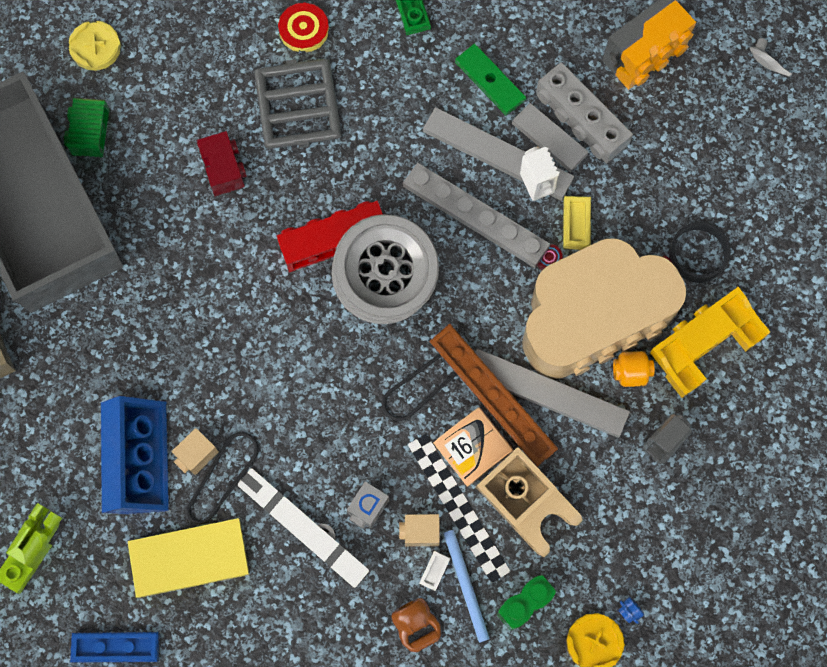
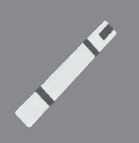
M250 469L240 480L238 486L354 588L369 572L362 563L256 471Z

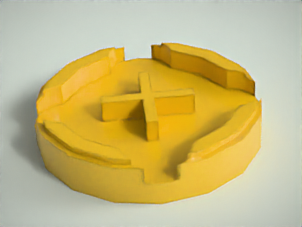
M599 613L586 614L577 619L569 628L566 638L567 651L573 662L579 667H613L619 661L625 646L623 633L618 624L609 617Z

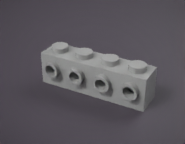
M562 62L538 81L536 93L539 100L545 105L548 104L554 110L556 117L561 122H566L572 128V132L580 141L584 140L589 145L592 154L596 158L602 159L607 164L630 144L633 134Z

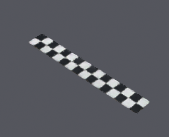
M425 434L409 443L410 450L490 582L493 583L510 572L508 566L428 435Z

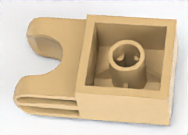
M519 447L475 487L529 546L542 557L547 556L550 552V546L540 531L541 521L544 517L550 514L557 515L569 525L578 526L583 521L580 513ZM511 481L514 484L517 482L522 484L523 487L520 488L522 491L521 495L517 493L512 495L509 489L511 487L509 483Z

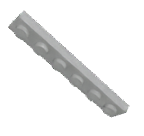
M419 163L415 165L403 182V187L534 268L537 267L550 248V243Z

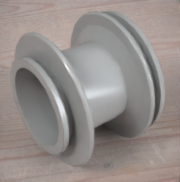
M383 214L371 216L353 225L338 243L332 263L333 287L343 306L354 316L374 324L397 323L416 313L429 300L439 276L438 255L427 233L412 221L396 215ZM380 248L381 255L378 257L372 256L370 249ZM394 248L399 251L401 256L393 257L390 254V249ZM383 262H387L392 266L393 270H390L388 275H383L378 270V267H381ZM362 263H367L370 265L371 271L364 274L359 270V266ZM401 265L409 267V275L401 274ZM371 281L379 282L380 290L376 292L371 291L369 283ZM395 281L400 284L398 292H392L389 289L391 282Z

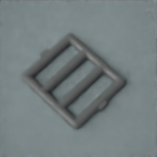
M296 59L287 60L284 65L263 67L255 70L254 75L263 139L267 149L299 145V148L309 147V143L335 140L341 137L342 133L332 69L328 59L298 63ZM321 70L323 83L267 91L265 79L267 77ZM325 93L327 106L270 114L269 101ZM329 117L330 130L274 138L272 124Z

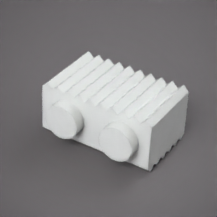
M539 147L531 148L525 152L522 158L520 175L532 201L553 194L556 189L559 172L557 167L554 166L555 162L552 161L553 157H550L551 153L548 152L547 147L541 149Z

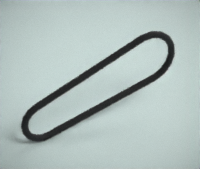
M438 354L386 392L382 400V409L385 415L396 421H404L410 418L458 374L454 372L404 417H396L390 414L386 408L387 397L440 359L442 356Z
M237 432L225 441L186 508L187 517L192 523L203 525L209 522L255 461L258 455V443L252 435L245 432ZM238 436L249 438L254 444L252 458L209 516L204 520H195L191 516V507L229 442Z

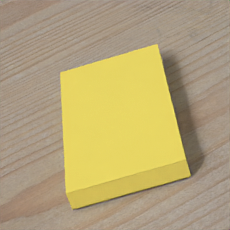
M239 518L128 541L136 598L250 575Z

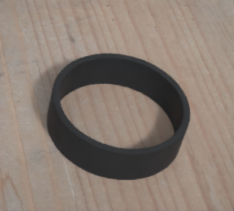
M694 222L682 227L676 233L669 248V258L680 276L696 283L708 282L719 276L728 264L731 254L730 244L726 235L716 226L705 222ZM692 230H701L712 234L723 247L724 262L722 267L708 275H697L687 271L680 265L675 255V242L677 238Z

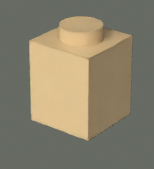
M197 428L171 451L177 457L173 462L184 473L190 470L194 475L219 453L216 447Z
M439 514L405 515V522H399V538L405 539V547L439 546Z

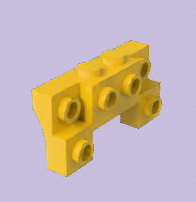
M739 287L711 307H708L707 304L702 306L694 313L696 318L689 323L686 320L680 322L672 329L675 333L651 350L650 354L667 374L665 378L681 398L705 382V376L694 362L732 335L746 352L770 333Z

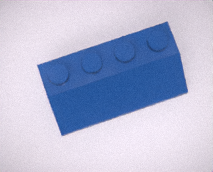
M118 396L101 402L102 513L136 514L169 511L166 402Z

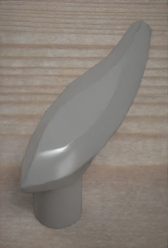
M760 38L755 47H750L753 57L761 65L779 74L791 76L792 73L765 51L768 44L766 39Z

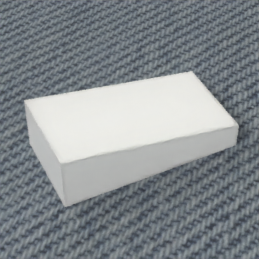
M434 551L419 584L436 591L450 561V557Z

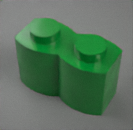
M543 575L531 579L519 594L505 601L498 610L497 616L510 631L515 630L525 624L533 612L546 606L553 599L556 590Z

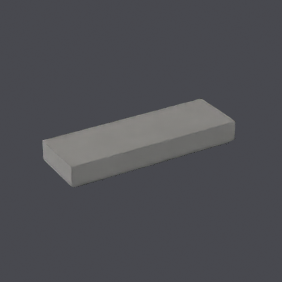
M531 103L512 121V124L540 148L547 147L548 152L551 153L550 156L570 173L588 155V151Z

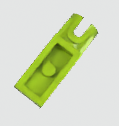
M36 504L29 514L28 520L24 522L16 538L6 551L9 556L0 568L1 584L17 594H21L52 547L49 541L57 531L62 517L50 512L49 509L41 504Z

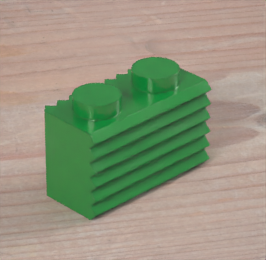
M73 99V104L69 106L67 118L70 122L69 131L66 130L64 133V144L72 155L103 157L109 116V107L105 100Z

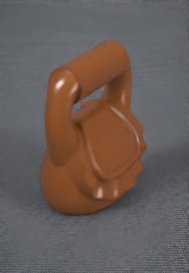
M423 598L410 601L392 613V622L398 629L399 638L403 646L410 652L417 653L439 641L441 636L440 623L430 612V608ZM429 624L434 628L430 633L412 643L409 642L411 634L414 635L415 632L424 627L426 628Z

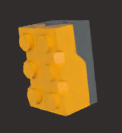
M658 0L609 36L602 61L628 90L635 85L640 86L647 81L650 71H661L669 63V57H679L688 49L689 46L687 44L694 35L692 32L696 21L676 0Z

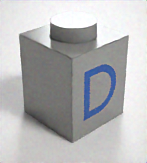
M364 482L347 508V513L351 515L349 520L362 529L365 525L372 528L389 502V496L369 483Z

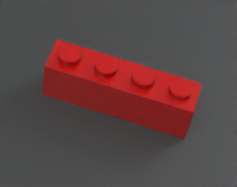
M365 201L349 211L339 210L334 212L331 217L323 220L320 218L313 219L307 222L305 226L299 228L290 227L283 230L281 234L276 235L288 271L292 272L334 257L338 243L353 225L368 217L383 215L378 201L372 203L371 201Z

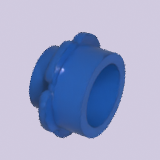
M631 597L625 601L621 600L620 614L628 623L634 621L636 624H639L638 620L645 615L641 608Z

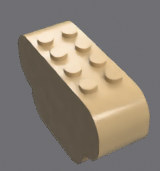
M604 239L547 266L539 274L531 301L533 312L528 318L522 341L524 353L532 368L538 374L547 378L560 379L573 373L576 376L581 375L590 369L589 365L597 361L603 364L614 358V353L622 349L624 352L634 349L639 345L638 341L644 338L650 341L662 334L661 330L673 321L685 301L686 287L676 267L669 260L657 255H647L639 258L633 247L622 240Z

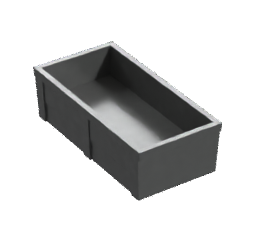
M23 71L0 82V275L12 300L30 313H33L123 268V265Z

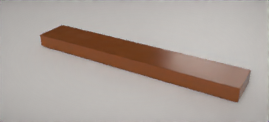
M451 324L447 325L429 341L537 467L558 450Z

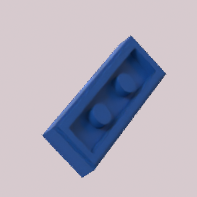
M72 633L70 662H159L160 633Z

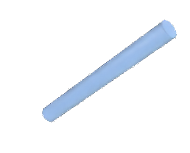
M454 530L444 532L443 534L478 641L480 643L489 640L490 638Z

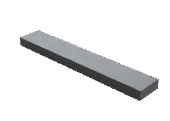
M435 107L423 128L424 133L524 182L520 175V169L525 151ZM557 168L559 177L555 192L550 194V196L562 201L574 176Z
M476 350L475 353L511 394L617 438L620 437L630 411L482 350Z

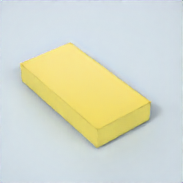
M564 196L563 249L582 250L591 245V197Z

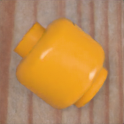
M643 351L621 352L618 359L613 360L614 380H618L623 387L646 386L649 377H654V361L649 360L647 354Z

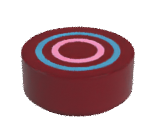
M550 244V248L537 266L543 270L547 266L563 259L560 248Z

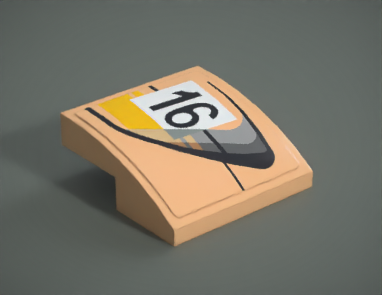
M480 407L433 442L466 486L473 484L489 469L494 468L514 451Z

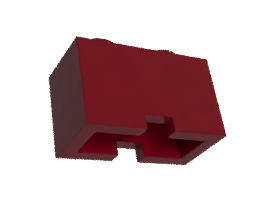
M227 131L196 140L214 196L245 187L242 178L247 177L243 163L236 162L235 155L239 154L235 138L229 140Z

